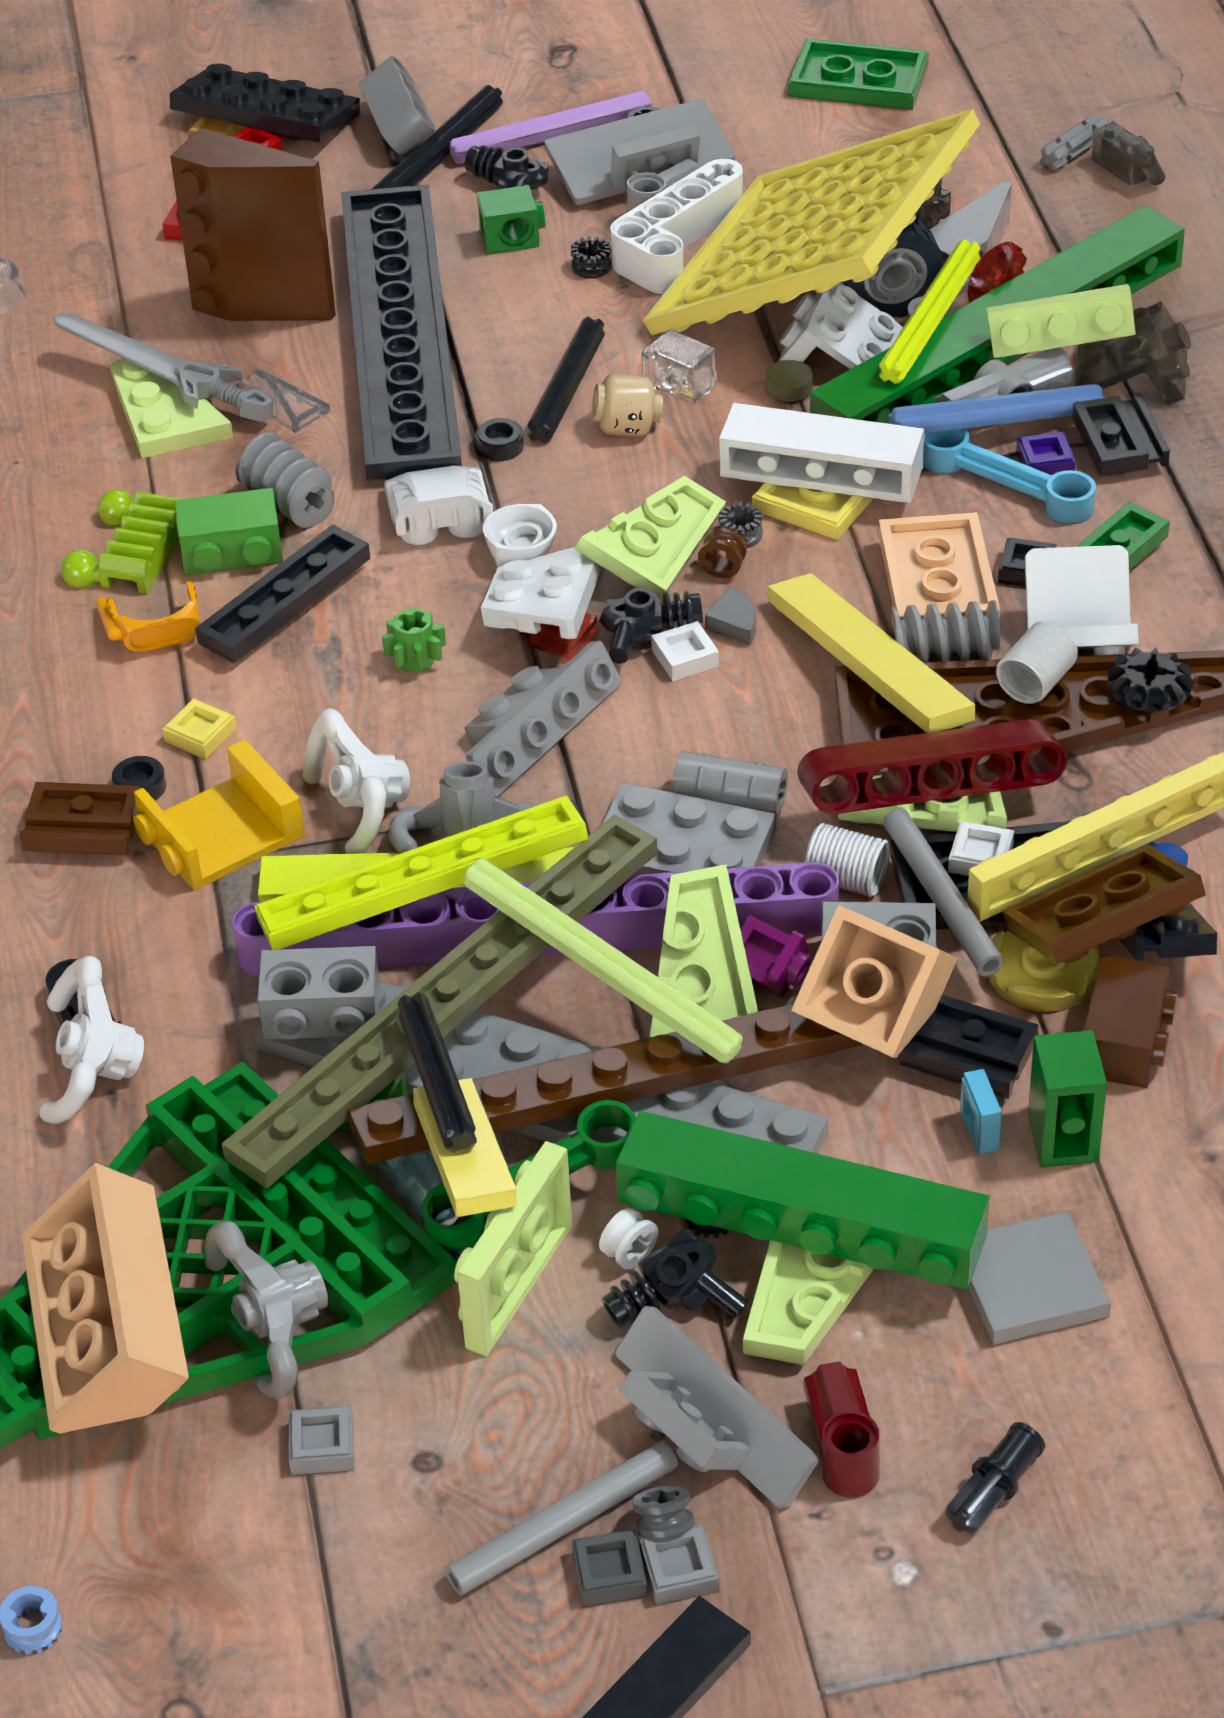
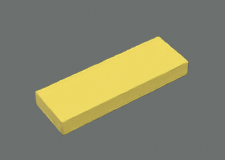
M472 1078L458 1081L476 1127L474 1133L477 1142L472 1149L461 1148L456 1153L447 1150L444 1146L424 1087L413 1088L414 1107L456 1217L517 1206L515 1184Z

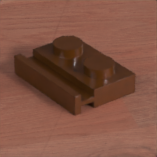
M35 782L24 818L25 828L19 834L22 851L128 856L129 840L133 838L135 831L133 816L138 814L134 792L139 790L140 786Z

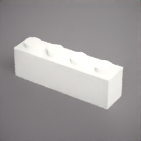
M733 403L719 438L720 477L911 503L923 468L924 429Z

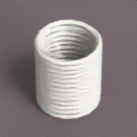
M1039 621L1032 624L997 664L996 676L1000 686L1009 696L1022 703L1035 704L1042 701L1077 660L1078 650L1075 641L1065 629L1052 622Z
M821 823L815 828L811 836L804 863L814 862L828 865L837 872L839 889L843 888V890L873 897L879 891L884 880L889 861L890 846L885 839L882 840V838H875L874 836L870 837L863 833L859 834V832L854 833V831L849 832L848 829H839L836 826Z

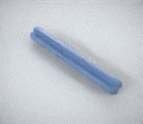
M1090 384L904 406L893 409L892 413L888 415V423L923 428L924 433L1071 416L1073 415V403L1103 399L1105 397L1102 395V388L1099 385Z

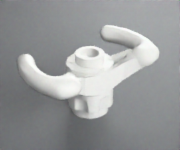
M328 708L321 712L308 737L302 777L306 783L311 785L321 780L323 759L328 743L337 761L329 773L331 794L337 798L344 808L363 807L361 822L355 834L345 844L346 854L364 853L372 845L379 832L385 807H392L394 802H402L406 799L410 788V774L406 763L403 760H395L394 755H374L344 721V717L337 710Z
M95 956L80 958L66 968L55 983L47 999L48 1007L54 1012H60L65 1010L77 990L78 1014L71 1021L67 1020L62 1024L56 1039V1052L61 1055L62 1064L66 1068L72 1069L70 1081L64 1096L60 1100L47 1102L40 1107L39 1116L46 1123L60 1124L72 1118L84 1106L93 1092L97 1076L121 1080L123 1077L131 1078L138 1070L144 1051L142 1035L137 1034L133 1027L112 1021L101 982V962Z

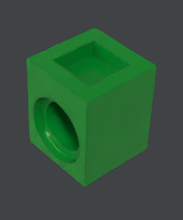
M529 185L477 192L479 230L487 254L539 247L538 229L545 228L546 226L545 213L542 201H534Z

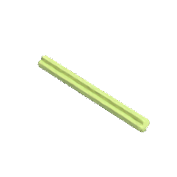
M477 859L472 866L467 868L464 881L467 888L721 1063H729L738 1054L742 1047L743 1037L736 1030L486 859Z

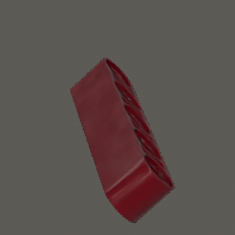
M1027 719L820 747L811 750L803 756L798 765L797 775L799 782L820 811L826 814H841L1042 786L1052 783L1061 777L1066 769L1068 759L1064 748L1043 723ZM1042 747L1038 754L1028 758L1035 749ZM991 754L987 761L977 765L982 757ZM940 761L933 770L925 772L930 764ZM888 768L886 773L880 778L872 779L878 771ZM836 775L835 779L831 783L825 786H820L824 779H826L829 776Z

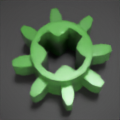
M411 608L399 612L393 620L386 621L387 633L382 635L384 656H395L397 668L401 667L409 672H420L430 668L435 660H442L441 647L446 645L444 624L433 625L432 613Z

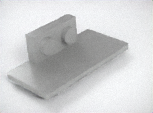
M702 99L545 140V150L576 205L626 193L628 179L638 173L649 172L659 174L686 159H690L702 167L713 160L731 159L735 161L736 157L711 111Z

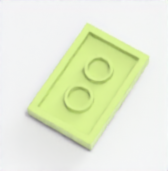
M548 1141L544 1142L532 1161L526 1160L517 1172L514 1181L517 1191V1206L490 1211L485 1223L484 1233L474 1248L468 1247L462 1252L455 1268L454 1279L459 1285L460 1294L458 1317L463 1322L465 1348L486 1357L572 1227L567 1148Z

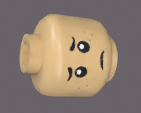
M613 373L606 376L602 384L595 385L592 398V421L599 422L600 428L605 434L641 438L647 435L652 422L660 423L663 412L662 394H655L654 385L650 378Z

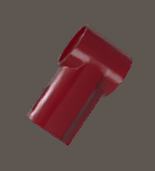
M841 1361L820 1364L816 1371L804 1377L803 1388L823 1459V1480L827 1487L836 1494L845 1497H858L876 1487L880 1478L879 1428L876 1422L870 1418L857 1369L848 1368Z

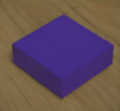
M1064 432L1017 438L1016 452L1020 463L1049 475L1061 471H1075L1076 461Z

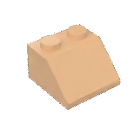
M838 905L791 1011L888 1056L897 1058L935 1011L958 957Z

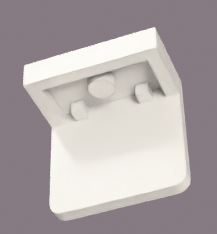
M838 283L825 292L816 293L814 296L806 293L792 313V316L796 319L789 325L780 339V343L785 348L778 362L795 360L803 363L817 346L849 369H852L891 347L902 330V326L889 314L881 312L858 296L853 289Z
M1123 546L1034 548L1027 552L1025 555L1027 630L1032 624L1039 621L1052 622L1061 626L1070 634L1075 641L1077 650L1094 649V655L1125 654V648H1131L1139 644L1138 623L1131 624L1128 552Z

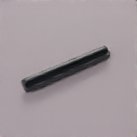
M588 316L580 322L527 424L530 429L528 436L533 441L539 439L545 443L552 439L605 336L603 331L605 324L600 318L593 320Z
M417 992L412 997L404 994L397 1003L400 1010L398 1016L444 1146L447 1150L454 1153L461 1148L470 1150L477 1142L474 1133L476 1127L429 999L420 992Z

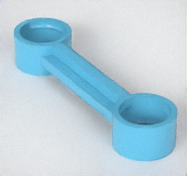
M966 428L924 433L923 466L932 472L949 474L961 469L967 470L1044 501L1046 514L1052 520L1062 524H1079L1087 521L1093 515L1096 484L1085 473L1068 470L1049 475L969 443V432Z

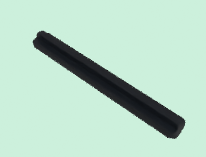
M491 85L484 86L372 189L414 186L450 153L449 143L452 139L470 135L503 104V100L500 97L502 91L498 87L494 89Z

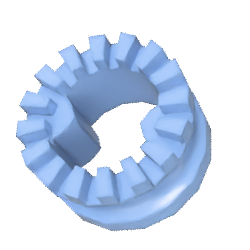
M25 1586L11 1592L3 1600L0 1606V1624L7 1645L10 1648H14L15 1652L21 1653V1651H25L26 1655H30L32 1651L36 1650L38 1654L43 1652V1647L46 1646L49 1649L53 1646L52 1641L59 1639V1632H62V1619L59 1614L57 1601L54 1595L47 1589L38 1586ZM30 1609H33L34 1613L40 1609L42 1622L31 1628L20 1627L17 1616L21 1618L24 1611L26 1614H29Z

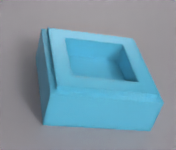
M984 1069L965 1072L961 1083L960 1114L975 1151H978L979 1154L999 1151L1002 1111Z

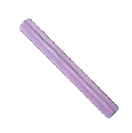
M640 91L458 137L450 141V153L456 164L465 163L466 154L471 146L480 147L485 145L488 148L494 149L501 147L505 151L513 147L524 148L544 143L548 138L625 119L634 108L651 106V99L645 91Z

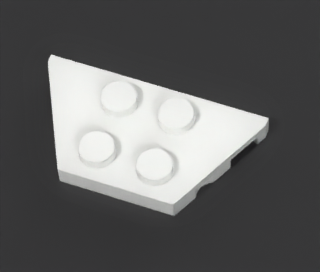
M575 547L527 560L510 561L497 568L481 606L483 624L487 627L512 628L520 632L533 634L541 631L540 623L556 625L560 628L561 638L575 639L579 633L602 566L575 550Z

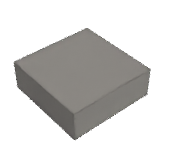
M351 1405L288 1410L289 1465L291 1475L355 1470L354 1427Z
M703 1525L694 1526L688 1531L673 1537L639 1539L641 1557L656 1606L719 1592V1576Z

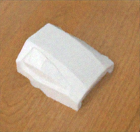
M454 465L407 472L384 481L391 520L394 523L396 534L409 544L423 545L433 541L438 536V528L448 527L449 531L457 537L471 538L478 536L483 532L482 528L485 519L493 512V505L488 500L480 468Z

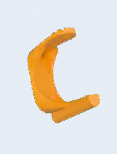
M193 580L186 581L187 595L190 601L178 612L156 620H137L125 615L119 616L112 597L107 598V596L98 598L96 606L108 638L112 641L121 639L125 647L134 652H144L181 644L195 638V628L201 623L197 592Z

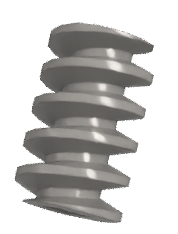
M272 432L261 433L247 445L236 464L235 474L237 481L243 483L249 490L273 488L276 509L283 516L290 518L297 526L302 528L314 527L325 520L331 513L334 505V493L331 490L332 477L327 470L318 467L316 462L306 458L301 451L295 450L290 443L283 441L279 435Z
M996 600L988 602L984 615L977 601L968 602L964 616H962L956 602L948 603L943 618L935 603L927 605L923 619H921L915 605H908L906 607L902 620L897 609L894 606L891 607L892 638L910 653L916 655L922 662H930L932 654H937L940 662L950 661L952 653H958L960 661H970L972 653L977 651L981 660H991L993 651L1000 648V617Z

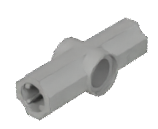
M1061 347L1044 350L1011 365H1008L1003 360L994 359L984 364L978 370L973 381L936 396L934 403L1057 389L1073 382L1074 368L1068 360L1067 352Z

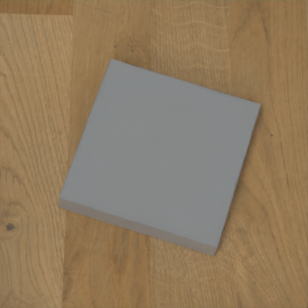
M1068 1211L987 1231V1237L968 1289L993 1345L1110 1317L1111 1302Z

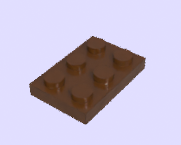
M1147 844L1005 909L1002 913L1009 932L1055 964L1077 961L1086 956L1089 949L1110 939L1117 940L1129 937L1138 930V926L1160 916L1166 917L1178 914L1187 908L1188 903L1205 896L1206 893L1200 874Z

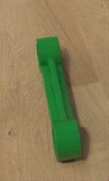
M603 1100L587 1106L578 1117L577 1132L554 1143L567 1148L569 1175L588 1164L600 1169L616 1168V1161L636 1120L635 1114L627 1105L614 1100ZM602 1127H618L627 1132L623 1138L611 1143H601L589 1138L592 1132ZM536 1154L508 1168L513 1182L521 1165L526 1160L532 1161ZM444 1183L435 1186L426 1194L422 1203L425 1232L447 1252H460L468 1247H473L484 1233L485 1219H487L490 1211L473 1214L470 1219L459 1225L446 1226L434 1221L436 1216L453 1207Z

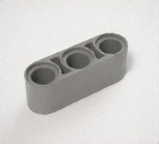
M393 55L359 82L382 136L399 156L404 157L437 130L412 76Z

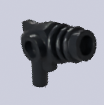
M485 145L480 147L471 146L465 157V169L472 172L475 177L481 176L483 179H487L489 183H495L499 189L529 185L531 190H535L545 185L548 181L549 163L536 161L529 157L528 151L524 148L513 147L504 151L501 147L494 149L488 148Z
M635 588L628 591L624 598L608 599L606 608L603 609L599 621L606 630L614 633L609 651L612 662L623 664L628 661L632 642L642 643L650 641L651 635L662 632L664 623L667 630L673 629L674 621L677 627L683 626V620H685L686 624L696 621L703 623V612L699 593L689 594L688 591H684L683 600H680L679 594L674 592L673 601H671L669 593L663 591L661 603L656 592L645 588Z
M685 1228L678 1231L666 1246L647 1255L638 1262L641 1275L634 1269L628 1272L631 1283L626 1279L620 1281L623 1292L617 1286H611L610 1293L601 1298L607 1313L620 1329H623L630 1323L633 1324L637 1318L635 1312L639 1314L645 1306L656 1307L660 1311L658 1301L667 1309H671L682 1302L689 1311H696L709 1300L734 1320L749 1300L711 1272L716 1260L714 1246L705 1240H697Z

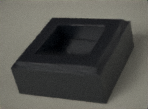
M1007 538L999 566L998 583L1026 586L1025 555L1027 552L1034 548H1056L1057 544Z

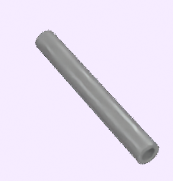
M902 808L889 812L884 818V827L933 903H935L936 908L981 976H990L998 972L1004 964L1003 957L909 813Z
M659 1441L446 1566L445 1572L450 1584L460 1596L466 1594L678 1468V1461L673 1450L665 1441Z

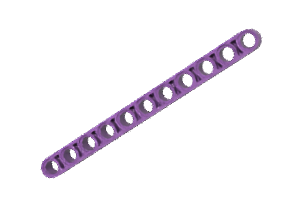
M809 862L727 868L740 929L748 915H751L790 936L794 930L805 935V937L821 936L823 901L839 902V877L837 872L823 863ZM683 872L632 875L578 923L619 951L662 948L670 877L672 874ZM533 882L521 883V884L524 885V886L527 888V887H528L529 885H531ZM467 887L451 888L282 949L376 946L378 968L436 964L500 910ZM262 902L250 903L239 908L232 919L239 966L245 973L252 976H259L261 950H272L254 906ZM550 946L539 956L564 954Z

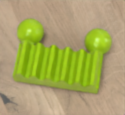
M112 489L104 493L98 502V514L105 524L115 527L121 526V529L115 528L114 541L108 540L106 543V553H100L99 561L95 555L86 550H74L68 553L61 563V575L64 581L69 586L75 588L88 587L95 582H100L101 587L110 588L117 578L137 582L138 593L148 594L179 540L175 500H181V498L137 492L136 499L134 500L131 494L121 489Z

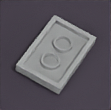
M623 782L604 820L606 822L615 814L657 838V855L634 875L694 871L725 864L727 868L760 866L776 829L775 813Z

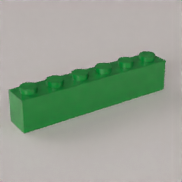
M639 1111L616 1161L618 1202L632 1205L643 1211H656L684 1218L699 1225H711L747 1234L759 1240H771L803 1248L814 1254H827L863 1263L874 1269H887L915 1276L934 1284H946L968 1290L987 1237L990 1195L649 1112Z

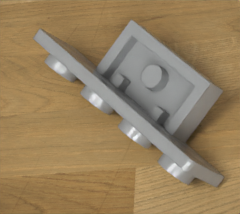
M601 641L590 642L562 668L539 669L538 666H531L521 670L512 677V685L501 695L485 701L478 708L480 714L464 727L472 744L475 745L466 753L467 762L481 763L487 767L488 776L493 777L494 795H500L621 684V677Z
M643 1307L616 1350L617 1358L631 1370L619 1391L636 1406L634 1413L637 1418L648 1427L666 1434L678 1446L676 1453L680 1459L692 1468L702 1472H708L709 1470H738L776 1507H790L819 1462L818 1456L656 1307Z

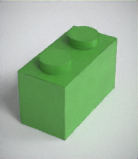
M273 488L175 500L185 575L283 562Z

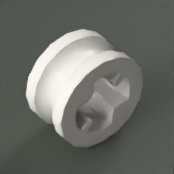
M628 1207L618 1212L606 1225L601 1234L599 1248L606 1256L615 1257L616 1262L623 1269L630 1270L637 1267L638 1262L651 1253L659 1235L658 1227L650 1220H642V1215L636 1209Z

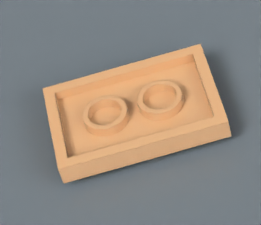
M977 512L879 519L878 535L892 605L897 609L901 620L908 605H915L921 619H923L927 605L935 603L943 618L948 603L956 602L962 616H964L968 602L977 601L984 615L988 602L991 600H996L1000 617V607Z

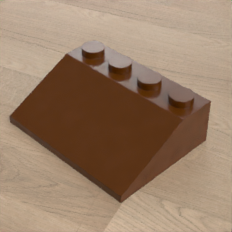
M200 128L170 156L192 309L229 321L332 320L336 316L319 161Z

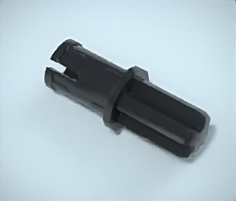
M1014 1422L1007 1431V1434L988 1457H979L973 1463V1475L946 1506V1516L952 1521V1526L959 1532L967 1531L971 1534L977 1532L1002 1500H1009L1018 1492V1480L1033 1461L1044 1452L1043 1450L1046 1447L1044 1439L1033 1427L1026 1423Z

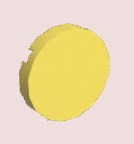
M1000 931L993 938L992 942L1003 957L1004 964L998 972L988 976L989 982L1000 997L1013 1005L1036 1012L1063 1011L1081 1004L1093 993L1100 966L1097 946L1089 949L1088 954L1077 961L1055 964L1009 931L1003 935L1002 931Z

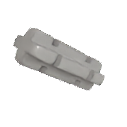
M1096 114L1090 115L1081 123L1041 149V164L1043 166L1047 165L1051 170H1057L1107 135L1105 127L1108 125L1105 118L1100 119Z

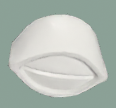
M515 504L502 507L489 514L483 523L482 529L490 553L498 568L510 561L527 560L546 555L555 538L557 523L552 514L541 504Z

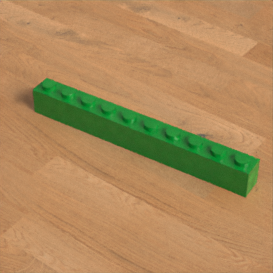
M1145 205L942 318L902 382L894 384L890 380L884 382L879 376L882 371L879 364L889 350L888 348L811 391L810 413L889 424L888 415L896 407L934 403L936 396L973 381L978 370L990 360L1000 359L1009 365L1028 354L1024 353L1000 358L993 357L986 308L1125 284L1129 285L1131 294L1181 266L1185 228Z

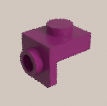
M748 915L740 930L751 981L753 984L783 999L789 986L797 987L804 979L810 967L812 958L808 955L810 950L805 935L794 930L790 936Z

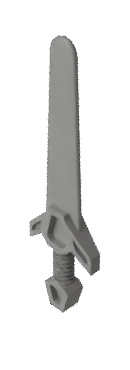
M61 313L53 319L54 324L59 328L173 382L178 386L183 402L198 409V399L212 396L239 408L240 417L264 422L272 417L274 404L272 398L259 389L245 391L229 384V382L242 380L243 371L224 364L185 361L73 314Z

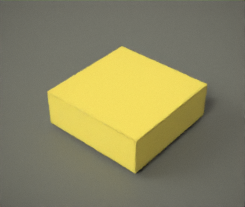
M194 698L162 728L165 743L205 760L237 730L234 715Z

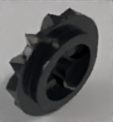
M1134 647L1130 656L1117 655L1114 666L1108 669L1107 684L1112 696L1123 705L1144 712H1161L1173 709L1187 700L1192 691L1193 679L1191 678L1190 665L1179 662L1177 653L1162 655L1157 647L1152 652L1144 653ZM1146 674L1157 675L1155 680L1151 681V686L1146 685V679H1144Z

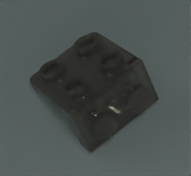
M1162 301L1147 308L1141 307L1133 310L1136 335L1078 344L1074 386L1096 384L1103 390L1146 372L1167 405L1185 399L1186 378L1190 375L1187 363V350L1191 348V340L1185 326L1181 322L1175 323Z

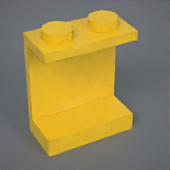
M246 739L227 747L231 779L167 810H163L144 788L134 792L138 814L133 816V823L140 839L146 845L153 844L160 852L162 861L170 874L173 876L179 874L193 891L305 836L300 797Z

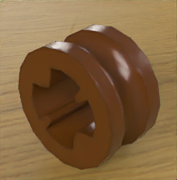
M713 529L708 532L703 541V545L698 553V561L701 567L714 577H733L742 566V562L747 554V544L741 535L731 529ZM720 550L725 551V552H726V556L720 555V554H719V551H720Z

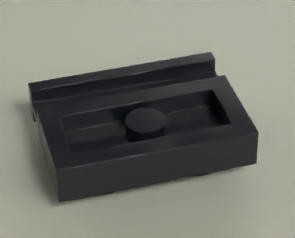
M1140 393L1133 394V399L1122 401L1120 396L1073 403L1072 419L1100 476L1121 475L1127 472L1148 469V463L1159 462L1161 467L1169 466L1170 449Z
M1188 903L1187 908L1182 912L1172 916H1160L1138 926V930L1131 936L1119 939L1135 960H1144V951H1155L1160 958L1217 955V932L1191 903Z
M942 995L935 1011L900 1053V1065L959 1084L962 1083V1077H964L965 1072L984 1069L994 1095L1009 1099L1012 1093V1086L1015 1080L1019 1079L1033 1050L1034 1036L1038 1035L1039 1024Z

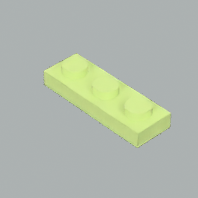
M1128 284L986 308L994 358L1136 335L1131 291Z

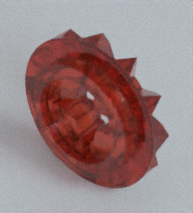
M1010 241L1003 242L990 249L980 258L969 280L967 296L970 303L1024 273L1022 268L1026 264L1027 257L1022 253L1021 247Z

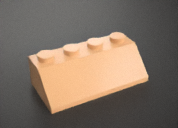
M94 1163L21 1235L49 1429L59 1434L150 1415L189 1379L154 1186Z

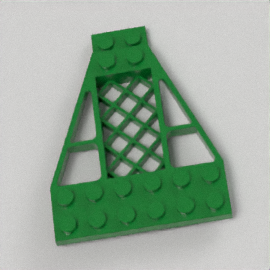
M243 1061L206 1085H203L197 1078L191 1076L146 1104L148 1117L107 1167L131 1177L154 1148L163 1147L192 1175L156 1198L163 1239H176L174 1252H166L176 1308H186L177 1314L184 1354L186 1356L212 1337L219 1335L229 1338L242 1351L188 1367L189 1379L161 1405L255 1378L266 1372L271 1373L267 1359L269 1344L263 1346L249 1331H245L234 1311L233 1296L240 1294L239 1284L243 1277L228 1258L227 1265L222 1270L212 1271L205 1265L204 1254L186 1253L189 1239L205 1240L208 1230L218 1221H232L241 1230L245 1241L261 1242L259 1256L273 1267L295 1259L298 1264L311 1261L319 1270L327 1291V1308L343 1323L293 1337L291 1349L297 1365L368 1344L456 1283L454 1273L457 1261L327 1139H324L268 1188H265L224 1159L222 1143L279 1096ZM213 1207H225L223 1220L196 1219ZM26 1270L10 1291L0 1298V1449L29 1430L39 1440L61 1435L49 1429ZM182 1273L212 1274L210 1289L179 1287ZM225 1275H236L223 1284Z

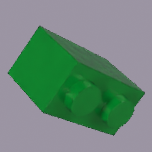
M1093 1030L1068 1033L1058 1032L1034 1036L1028 1117L1040 1167L1099 1162L1107 1081Z

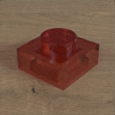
M585 613L579 633L575 639L561 638L559 626L540 623L541 631L536 634L529 633V647L571 660L586 647L597 633V616Z

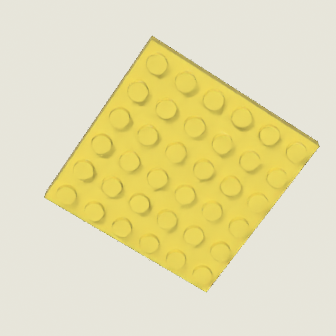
M973 108L757 176L643 319L650 334L656 335L666 331L676 334L698 322L706 321L708 324H712L730 313L742 311L743 314H747L757 310L765 303L778 300L782 304L795 299L804 292L815 290L816 293H822L843 281L852 279L853 282H861L870 278L878 271V264L884 255L897 245V238L903 229L916 219L915 213L922 203L934 194L933 188L939 180L951 171V164L958 154L970 145L969 139L981 124Z

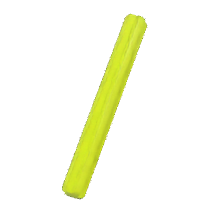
M965 239L959 241L880 362L879 367L882 371L879 376L884 382L890 380L894 384H898L907 375L979 262L980 255L978 252L981 248L976 241L973 243H969Z

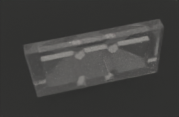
M270 366L258 368L235 385L245 391L259 389L272 398L274 404L271 418L294 433L330 412V404Z

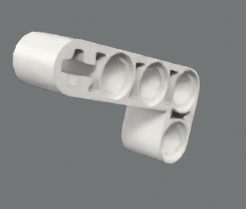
M717 159L708 162L616 219L610 227L613 270L651 292L664 294L684 269V248L716 229L743 195V168L741 164L731 159Z

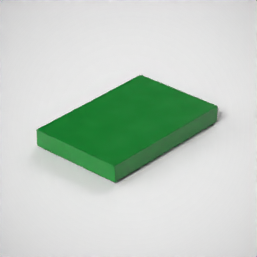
M807 38L804 41L788 83V96L913 110L928 67L929 52L925 50Z

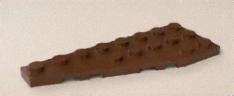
M1224 650L1160 653L1162 655L1177 653L1179 662L1190 665L1191 678L1193 679L1192 691L1187 700L1173 709L1161 712L1135 710L1123 705L1112 696L1107 684L1108 669L1114 666L1117 655L1077 656V660L1042 701L1035 704H1025L1017 701L1003 690L996 676V667L1001 659L923 662L975 704L974 721L948 730L1027 719L1037 720L1045 725L1066 753L1224 709ZM835 666V686L841 744L926 733L847 666ZM1146 674L1144 678L1146 679V685L1151 686V681L1155 680L1157 675ZM1042 747L1035 749L1028 758L1038 754ZM991 754L982 757L977 765L987 761ZM940 761L930 764L925 772L933 770ZM888 768L881 769L874 776L884 775Z

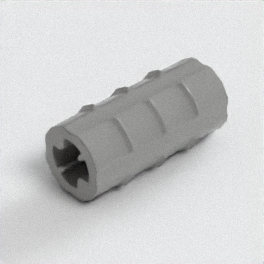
M682 751L676 761L673 773V793L779 815L786 798L788 770L784 767L762 764L761 761L753 763L737 760L735 757L729 759L711 756L710 753L705 755Z

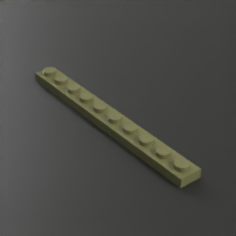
M614 814L588 836V840L579 843L527 888L576 922H579L657 855V838ZM501 910L498 911L222 1143L224 1159L265 1188L270 1187L347 1121L349 1108L368 1103L415 1062L398 1016L400 1010L397 1003L404 994L412 997L417 992H420L428 997L442 1037H445L551 945Z

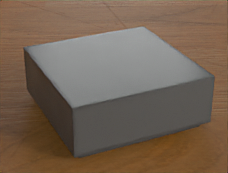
M636 1529L571 1540L582 1607L647 1597V1583Z

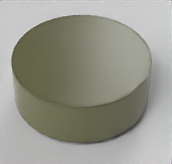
M785 360L777 362L767 369L766 391L772 398L778 401L797 402L808 397L813 390V372L805 363Z

